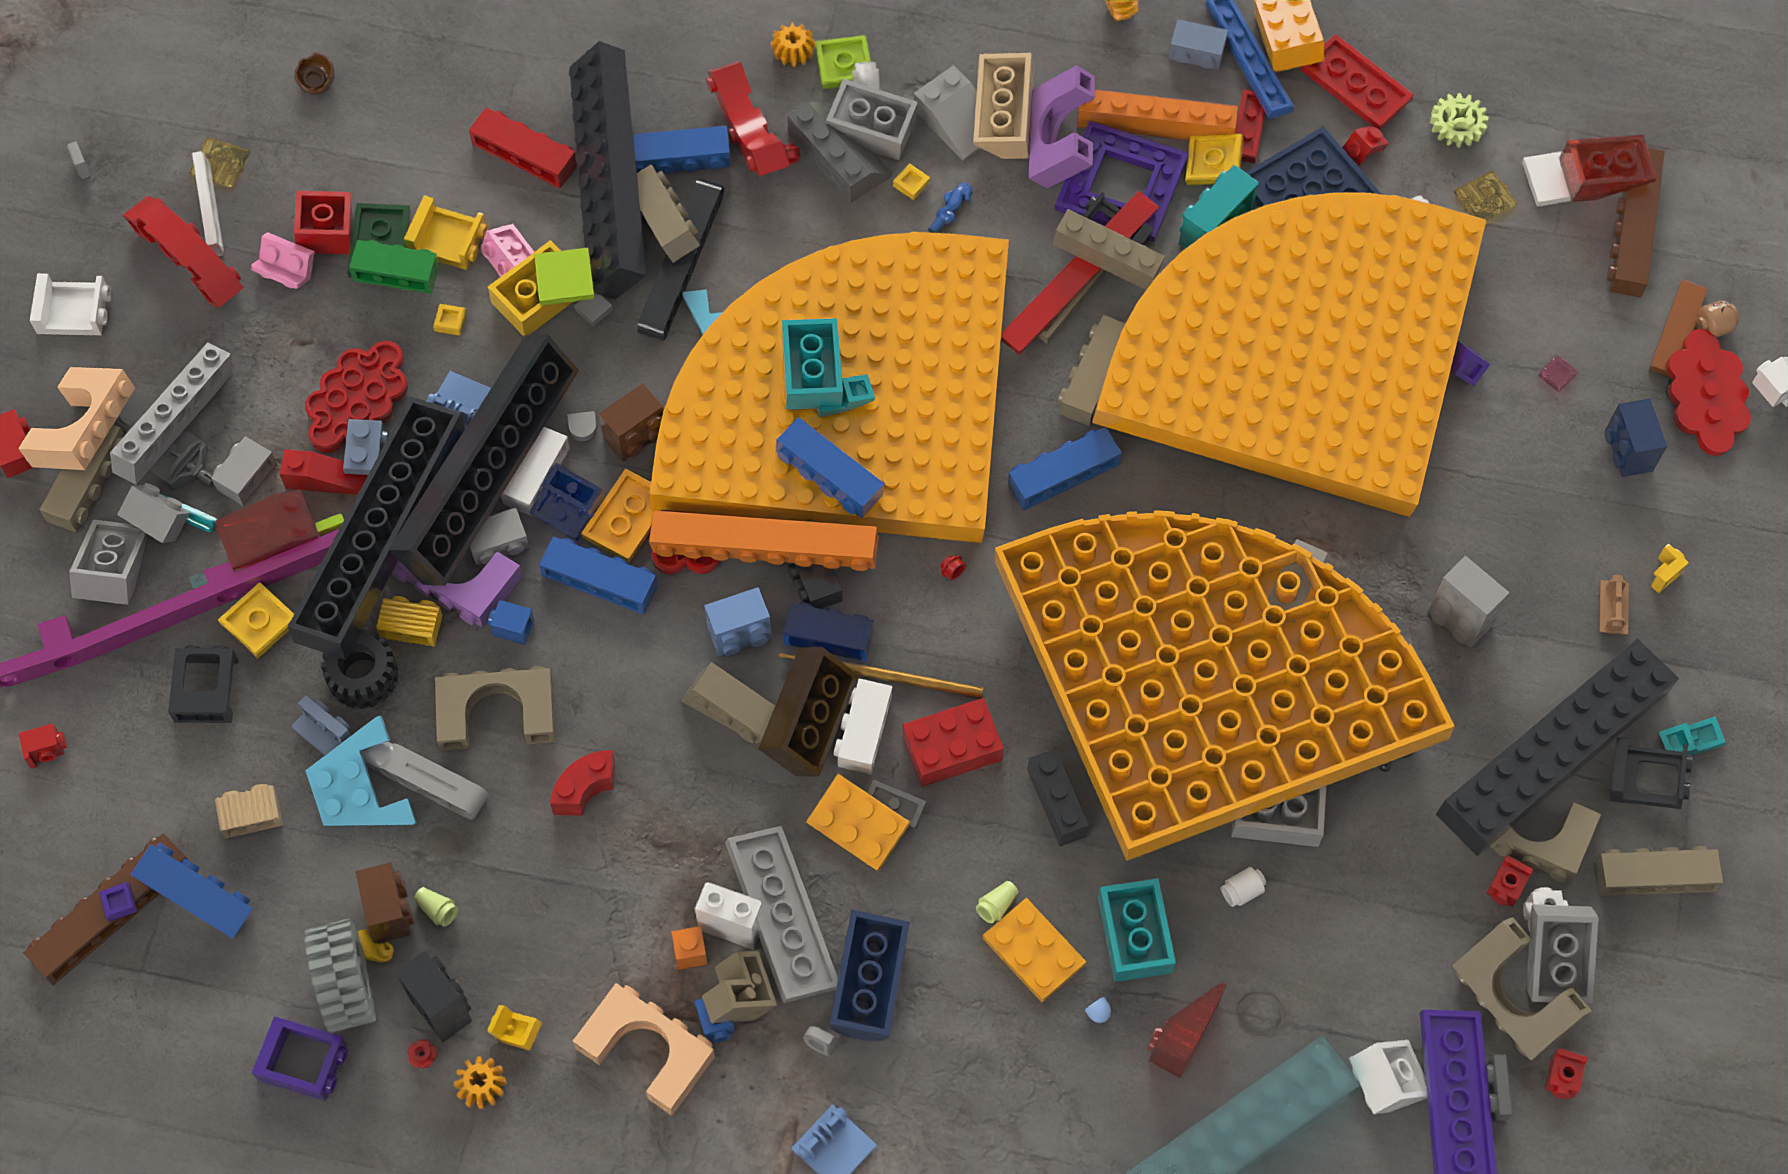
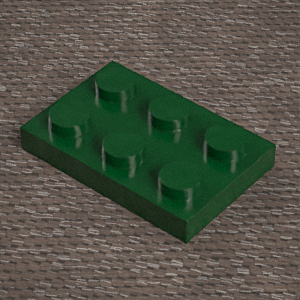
M356 203L347 265L348 277H352L349 266L357 240H374L380 244L391 246L398 244L406 247L404 237L409 229L411 214L409 205Z

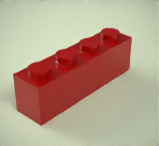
M485 107L469 129L472 145L561 189L577 167L575 151L570 146L559 144L551 140L546 134L537 133L529 129L524 123L515 122L507 118L500 111H493Z

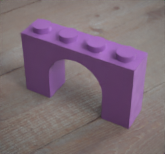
M1077 65L1032 90L1029 179L1047 189L1089 168L1093 164V143L1074 132L1056 142L1057 133L1064 118L1075 108L1094 99L1095 76Z
M498 551L474 579L462 584L446 583L445 586L422 585L399 560L392 571L393 576L401 582L405 583L408 581L415 585L414 588L423 596L428 597V595H431L437 599V603L448 611L453 609L460 614L459 616L470 625L475 623L481 628L488 622L490 612L493 608H497L499 600L504 601L523 577L520 565Z

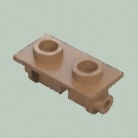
M1613 575L1610 581H1600L1599 632L1628 635L1629 583L1623 580L1622 575Z

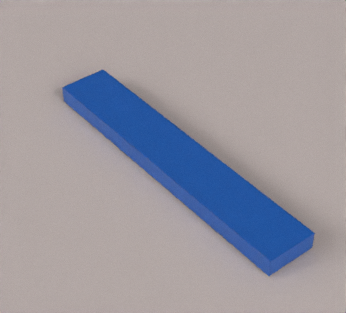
M1206 0L1205 6L1217 27L1228 30L1226 43L1268 118L1271 119L1292 113L1294 106L1234 0Z

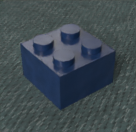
M1651 399L1618 404L1604 432L1606 442L1611 444L1615 467L1619 468L1622 477L1653 472L1665 452L1667 444Z

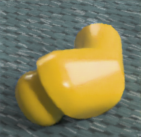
M367 929L358 931L365 959L384 963L392 958L394 949L390 943L385 942L384 945L383 943H373Z

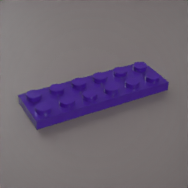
M1423 1009L1420 1012L1434 1174H1497L1481 1012Z

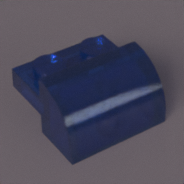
M556 463L542 484L544 490L529 513L578 542L582 531L604 501L605 493L602 488Z

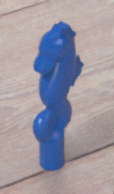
M960 183L953 191L944 194L946 206L940 208L936 213V220L928 228L929 233H938L945 225L951 224L955 220L953 212L959 210L963 197H965L966 201H971L970 196L973 191L968 183Z

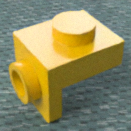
M499 1005L491 1019L488 1032L501 1043L530 1051L542 1023L536 1018L514 1013L506 1006Z

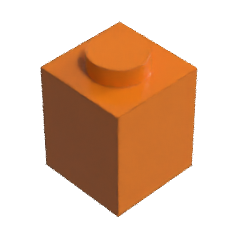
M701 926L672 931L678 970L707 965Z

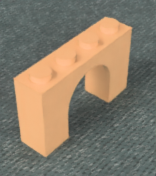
M69 368L58 385V389L71 406L89 407V409L82 418L67 427L60 429H30L18 449L32 467L86 470L135 390V386L123 369Z
M616 983L573 1040L575 1049L600 1066L624 1034L636 1029H649L659 1033L669 1044V1058L664 1068L647 1089L646 1094L648 1100L673 1116L715 1058L714 1050L711 1048L713 1045L701 1035L694 1037L687 1032L688 1027L676 1018L672 1021L663 1015L664 1011L655 1003L649 1002L647 1005L639 999V993L627 985L623 988Z

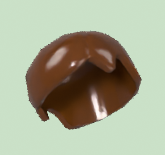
M314 52L310 57L301 58L294 71L295 81L300 89L313 95L327 91L335 79L332 62L327 56L318 52Z

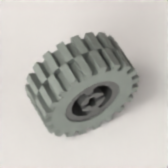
M352 919L307 929L305 931V943L309 959L308 964L312 974L317 1002H319L320 1012L324 1018L327 1030L332 1033L375 1022L376 1011L370 976L367 971V964L363 955L362 945L359 941V935Z

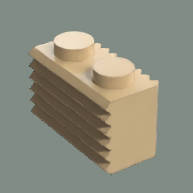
M255 785L250 791L245 792L229 791L224 793L221 798L217 797L215 799L220 832L225 839L283 826L278 795L271 785Z

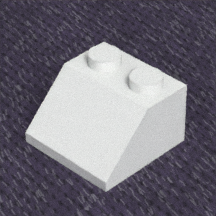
M1409 1040L1376 1043L1349 1058L1353 1066V1074L1360 1082L1365 1094V1101L1373 1114L1391 1112L1427 1099L1426 1079Z

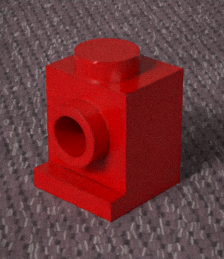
M53 723L18 733L23 758L31 769L37 768L36 762H50L56 759L57 756L64 755V749L68 748L64 732H59Z
M1506 855L1486 894L1492 896L1491 898L1500 905L1513 907L1533 869ZM1506 880L1514 883V885L1508 884Z
M1558 1048L1551 1056L1544 1090L1551 1091L1553 1096L1561 1099L1574 1098L1580 1091L1584 1067L1588 1057ZM1563 1071L1571 1073L1572 1078L1565 1077Z

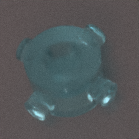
M205 573L196 574L189 578L193 589L207 584Z

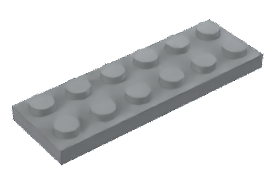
M782 826L728 838L725 844L743 894L761 901V908L756 918L757 932L782 1002L787 1003L836 990L838 977Z

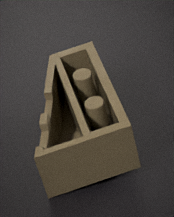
M712 662L698 674L681 700L686 705L739 733L744 740L757 744L761 742L775 708V705Z

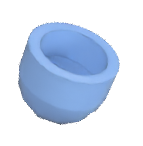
M1105 997L1087 1007L1085 1012L1094 1022L1103 1023L1109 1019L1111 1007Z

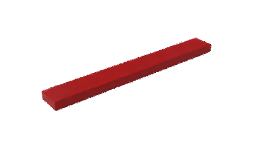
M1138 191L1104 227L1132 239L1144 223H1147L1158 212L1159 206ZM1075 256L1001 333V341L1020 355L1089 284L1102 268Z

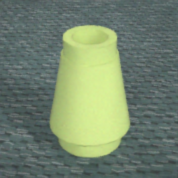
M1005 881L979 899V904L976 906L978 914L988 923L1001 920L1018 894V889L1013 883Z
M425 887L420 888L414 896L413 901L435 925L448 926L458 913V907L455 906L453 900Z

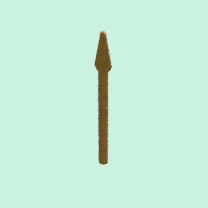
M779 653V656L792 660L795 658V655ZM842 662L859 676L982 698L984 687L851 662Z

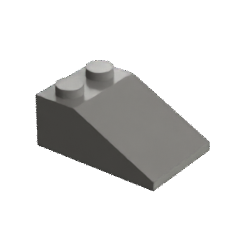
M953 65L914 93V101L918 102L917 115L965 161L981 150V148L973 143L977 91L972 83Z
M843 79L826 123L870 151L900 161L916 121L918 102Z
M93 520L69 571L72 598L128 605L136 588L148 534L133 524Z

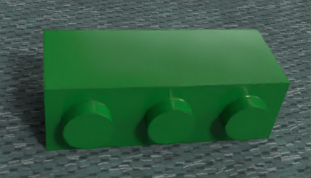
M357 240L349 269L353 281L432 294L440 266L437 254L427 249L415 250L398 244L391 246L380 244L374 240Z

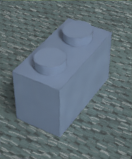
M1177 19L1168 59L1179 63L1198 65L1206 69L1219 70L1228 30Z

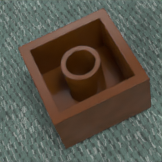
M644 383L599 413L603 439L622 461L629 457L637 456L643 447L651 442H656L658 439L664 408Z
M390 862L356 871L366 924L375 943L379 944L410 936L409 925H413L414 920L411 908L408 907L406 900L408 892L400 870L395 872Z

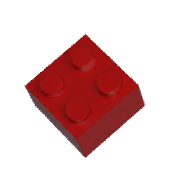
M296 191L295 244L310 249L316 254H349L352 225L351 192Z

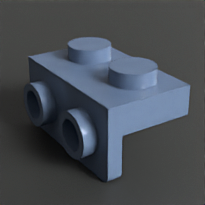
M348 420L343 465L345 474L369 475L388 439V431H384L382 421Z
M305 695L298 702L302 715L294 722L292 728L322 754L327 755L351 736L348 731L350 726L341 717L337 716L334 719L328 714L329 709L320 700L312 701Z

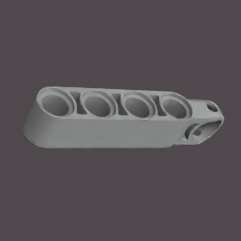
M385 742L361 751L367 767L469 820L476 818L489 797V793L477 784L398 744Z

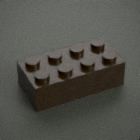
M823 647L798 648L758 749L794 776H820L859 675Z

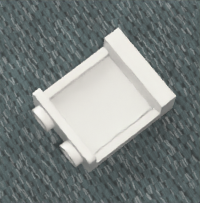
M37 274L30 322L37 334L102 335L103 325H106L108 320L106 302H109L111 299V288L106 284L103 276H96V283L52 282L49 274Z
M707 882L695 908L698 927L701 926L702 932L754 950L759 938L756 918L761 908V901Z

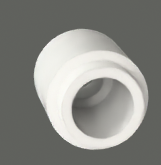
M855 63L853 82L880 90L879 69H876V63Z
M1248 867L1227 879L1225 884L1221 886V892L1231 907L1241 906L1264 893V885L1267 883L1259 869L1254 870L1252 867Z

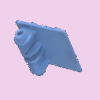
M449 371L438 392L429 394L427 402L461 412L466 429L491 388Z
M833 1104L791 1149L817 1174H851L873 1151L877 1144L847 1118L848 1114L841 1107L837 1109Z

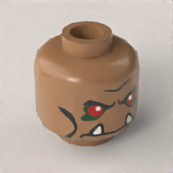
M1725 300L1704 305L1698 312L1696 327L1697 329L1710 331L1716 338L1732 333L1739 322L1738 311L1733 304H1729Z

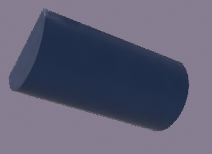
M851 910L829 1028L832 1031L846 1037L867 1041H882L889 1037L910 922Z

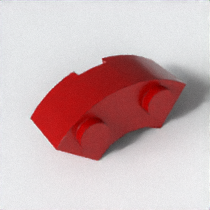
M613 750L598 751L583 756L564 770L558 778L551 795L550 805L553 815L582 816L585 805L593 796L602 791L613 790L615 775Z

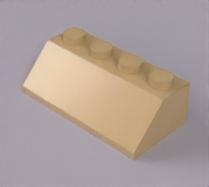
M1031 53L980 54L973 143L975 146L1002 159L1029 158L1031 102L1034 87V65Z

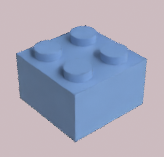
M759 587L704 605L707 629L718 657L723 655L733 656L739 653L741 649L750 646L759 647L771 639L770 616Z

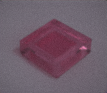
M1556 355L1539 372L1538 376L1557 392H1560L1576 376L1578 371L1560 356Z

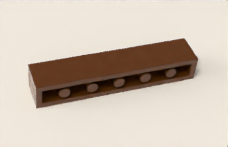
M1633 145L1630 154H1625L1623 158L1622 170H1626L1625 176L1621 177L1619 192H1623L1622 198L1618 199L1616 214H1620L1619 220L1615 221L1613 236H1617L1616 243L1613 242L1610 250V258L1614 260L1613 265L1609 266L1606 279L1611 281L1609 292L1641 298L1648 285L1665 154L1663 150Z
M164 833L159 837L151 839L145 845L142 852L136 857L126 860L121 870L114 876L105 878L94 893L79 900L73 911L66 917L63 916L57 919L46 934L35 938L28 945V949L23 954L53 986L160 894L130 875L151 844L157 847L160 842L174 851L172 857L181 863L184 859H187ZM129 882L138 912L108 921L99 892Z

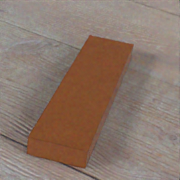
M1683 279L1681 280L1649 368L1650 371L1669 377L1666 370V362L1674 352L1683 349V341L1694 329L1698 312L1708 288Z

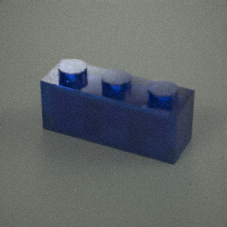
M791 603L783 631V643L799 648L823 647L832 655L866 662L874 632V620H870L867 616L861 614H854L853 616L842 614L839 610L827 608L826 610L814 608L809 603Z

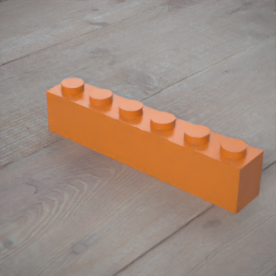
M1095 90L1094 99L1079 106L1077 127L1087 128L1089 121L1129 134L1190 141V136L1234 134L1238 106Z

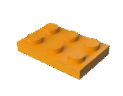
M625 468L582 531V538L630 563L651 532L654 511H665L650 508L651 482Z
M837 774L806 821V823L877 871L881 869L911 824L910 821L840 774Z
M1027 898L984 933L982 937L1042 1003L1086 965L1084 958Z

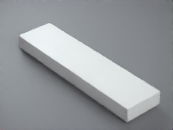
M201 151L195 152L192 155L205 240L219 257L223 256L224 250L211 167L204 153Z

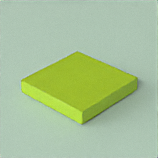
M866 35L815 41L823 89L838 88L841 86L843 79L853 81L855 63L871 62Z
M588 248L534 254L540 306L595 299Z

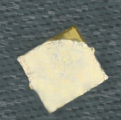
M209 137L206 138L200 149L210 163L213 182L229 187L233 186L239 173L243 172V165L250 153L248 149ZM193 162L189 174L196 176Z
M1493 170L1454 191L1455 195L1464 205L1465 211H1468L1471 216L1482 218L1486 221L1517 205V201L1507 190L1508 186L1500 181Z

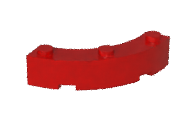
M736 61L707 71L709 75L706 78L707 86L711 93L715 92L729 127L727 129L729 139L732 144H737L750 172L754 171L757 175L762 176L790 166L782 140L778 139L774 133L769 134L767 122L759 107L754 108L748 96V93H751L752 90L742 63Z
M146 196L122 215L138 237L147 240L151 244L156 242L161 252L176 266L182 265L193 275L189 280L211 306L221 307L244 288L239 282L241 277L233 267L228 268L200 237L201 234L192 222L188 224L184 222L160 198L154 199Z

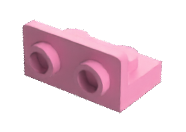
M513 224L488 230L480 247L483 255L489 260L500 277L534 253L533 249Z
M267 232L261 239L259 260L251 265V270L259 273L264 278L283 283L288 288L298 289L311 279L314 251Z

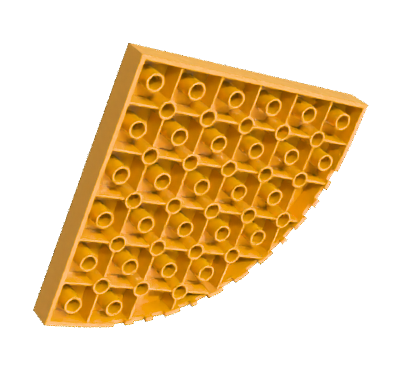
M1327 193L1296 197L1265 205L1229 220L1206 233L1183 250L1154 279L1139 299L1120 334L1105 375L1092 423L1410 517L1418 506L1486 220L1397 195L1390 196L1373 193Z
M926 232L886 234L829 246L826 249L819 250L794 261L759 281L732 302L709 326L688 355L674 381L663 411L656 444L650 487V508L791 521H807L812 519L813 522L875 526L880 533L982 543L986 521L1009 240ZM837 318L842 378L868 374L875 400L858 408L824 417L818 416L816 408L786 410L781 341L782 320ZM798 417L885 483L883 496L862 519L855 513L850 514L847 512L841 502L834 497L825 495L818 484L803 478L796 467L792 464L784 463L777 456V438Z
M1156 510L1154 513L1137 514V511L1127 512L1124 515H1100L1097 519L1085 521L1079 519L1048 528L995 548V564L1126 861L1450 739L1455 726L1425 667L1412 645L1408 644L1402 637L1401 631L1396 624L1391 623L1382 612L1383 609L1377 603H1373L1363 593L1364 590L1348 577L1345 579L1337 573L1329 563H1322L1312 557V553L1294 543L1290 545L1277 539L1274 534L1255 528V530L1238 525V522L1217 517L1214 520L1199 517L1200 514L1192 513V515H1178L1172 511ZM1294 563L1303 567L1311 584V589L1304 604L1286 611L1276 605L1270 606L1267 599L1275 583V596L1280 602L1288 604L1296 600L1300 578L1291 571L1281 574L1280 572L1283 567ZM1288 585L1293 589L1288 590L1283 588L1282 586Z

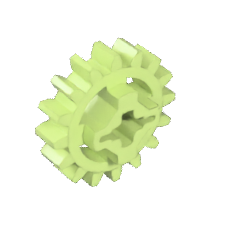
M1458 93L1456 98L1448 94L1446 100L1440 98L1437 106L1434 105L1430 119V124H1433L1432 132H1439V140L1448 139L1447 145H1450L1453 141L1456 142L1457 147H1460L1462 142H1465L1467 146H1471L1472 141L1478 142L1481 135H1484L1488 122V117L1484 116L1486 108H1479V100L1473 103L1471 95L1463 99L1461 93Z

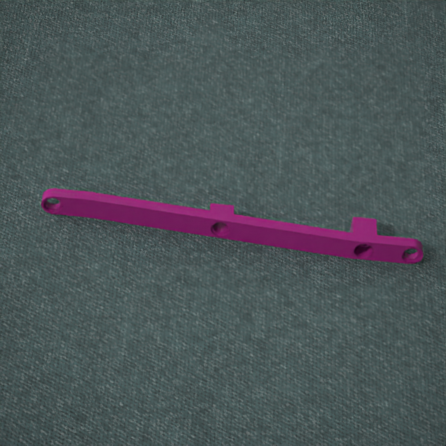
M339 529L239 571L235 570L232 562L206 569L204 573L207 584L75 638L73 627L65 615L39 623L37 625L44 649L1 662L0 687L13 686L84 663L245 596L259 582L266 587L322 563Z

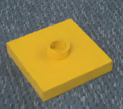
M1242 134L1190 136L1186 184H1215L1217 177L1222 171L1225 170L1227 172L1233 165L1240 168L1243 147Z
M259 582L218 619V622L258 659L289 631L287 626L294 613Z

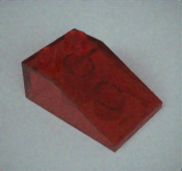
M1644 135L1568 140L1559 156L1571 202L1599 200L1653 183L1657 179Z
M300 489L271 495L215 521L233 570L249 567L319 537Z
M1223 982L1219 983L1170 1017L1163 1028L1157 1026L1147 1048L1151 1052L1149 1062L1181 1078L1221 1001L1227 985Z

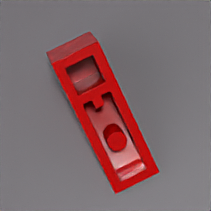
M284 449L279 473L285 489L358 495L368 476L364 474H345L343 460L311 451Z

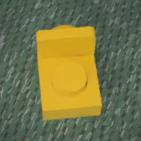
M1667 544L1660 553L1658 559L1663 564L1654 572L1656 578L1651 587L1658 594L1677 579L1689 563L1683 553L1678 549H1674L1670 544Z

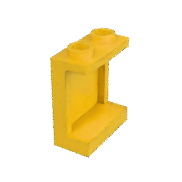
M424 195L404 237L406 248L430 250L437 254L438 262L467 270L471 261L474 262L477 258L478 245L481 239L484 240L488 231V224H486L483 213L478 212L476 218L442 209L436 207L434 198Z

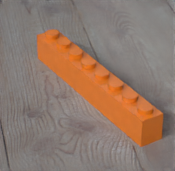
M654 511L649 543L654 553L665 557L680 554L692 559L707 556L720 561L734 558L747 563L762 560L775 565L789 562L802 567L816 564L830 569L844 566L851 567L857 571H865L868 568L875 569L879 535L875 526Z

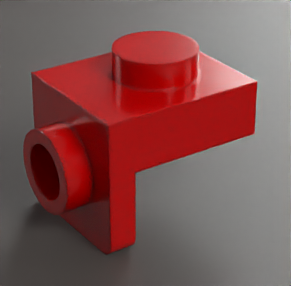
M1371 125L1354 130L1342 148L1356 165L1360 166L1370 154L1384 151L1389 142L1383 137L1380 130Z

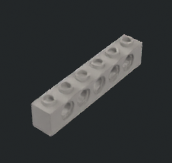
M207 342L110 452L112 472L134 484H137L231 377V354Z

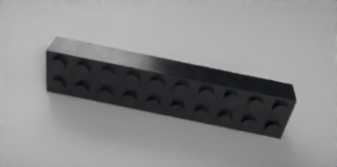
M598 41L569 67L579 173L578 185L581 195L580 208L583 218L582 230L585 248L589 250L593 290L595 294L617 299L646 276L625 50Z
M548 334L524 336L388 549L422 585H446L579 372L577 367Z
M410 396L287 626L294 643L344 660L347 659L398 561L388 549L465 430L461 412Z
M1637 638L1443 802L1436 815L1478 857L1666 696L1679 678Z

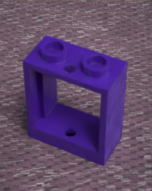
M274 1016L252 1074L258 1081L325 1101L328 1093L332 1094L337 1083V1076L335 1074L339 1065H343L348 1055L347 1044L342 1036ZM289 1033L331 1045L316 1084L274 1072Z

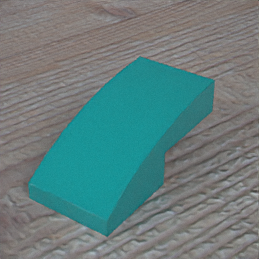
M868 374L842 378V407L819 406L816 408L818 416L824 417L838 414L874 401L875 395Z
M1716 716L1691 725L1684 723L1659 732L1665 750L1682 752L1683 745H1688L1687 755L1689 756L1726 745Z

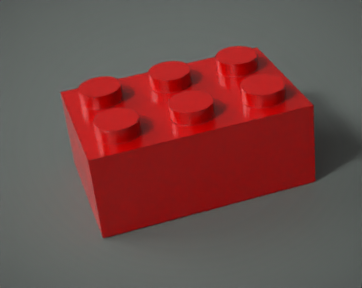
M984 698L904 723L902 726V738L921 787L1003 760L1004 747Z

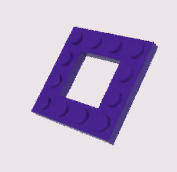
M1089 121L1083 137L1093 143V164L1089 168L1065 179L1054 210L1066 213L1067 209L1083 216L1087 212L1084 208L1093 196L1096 198L1099 196L1090 191L1104 156L1128 162L1153 171L1144 195L1159 206L1158 212L1146 223L1153 228L1152 236L1148 241L1154 243L1188 159V152ZM1107 197L1104 198L1119 210L1125 205V203ZM1098 212L1091 220L1105 226L1111 219L1105 214Z

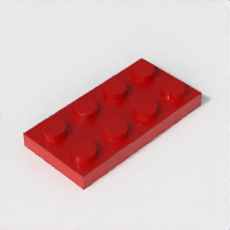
M1337 34L1333 35L1324 44V61L1304 65L1300 69L1378 130H1381L1413 100V93Z

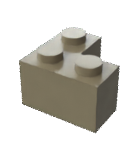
M738 951L715 966L720 983L702 995L711 1023H724L730 1020L732 1022L755 1021L777 1006L759 951Z

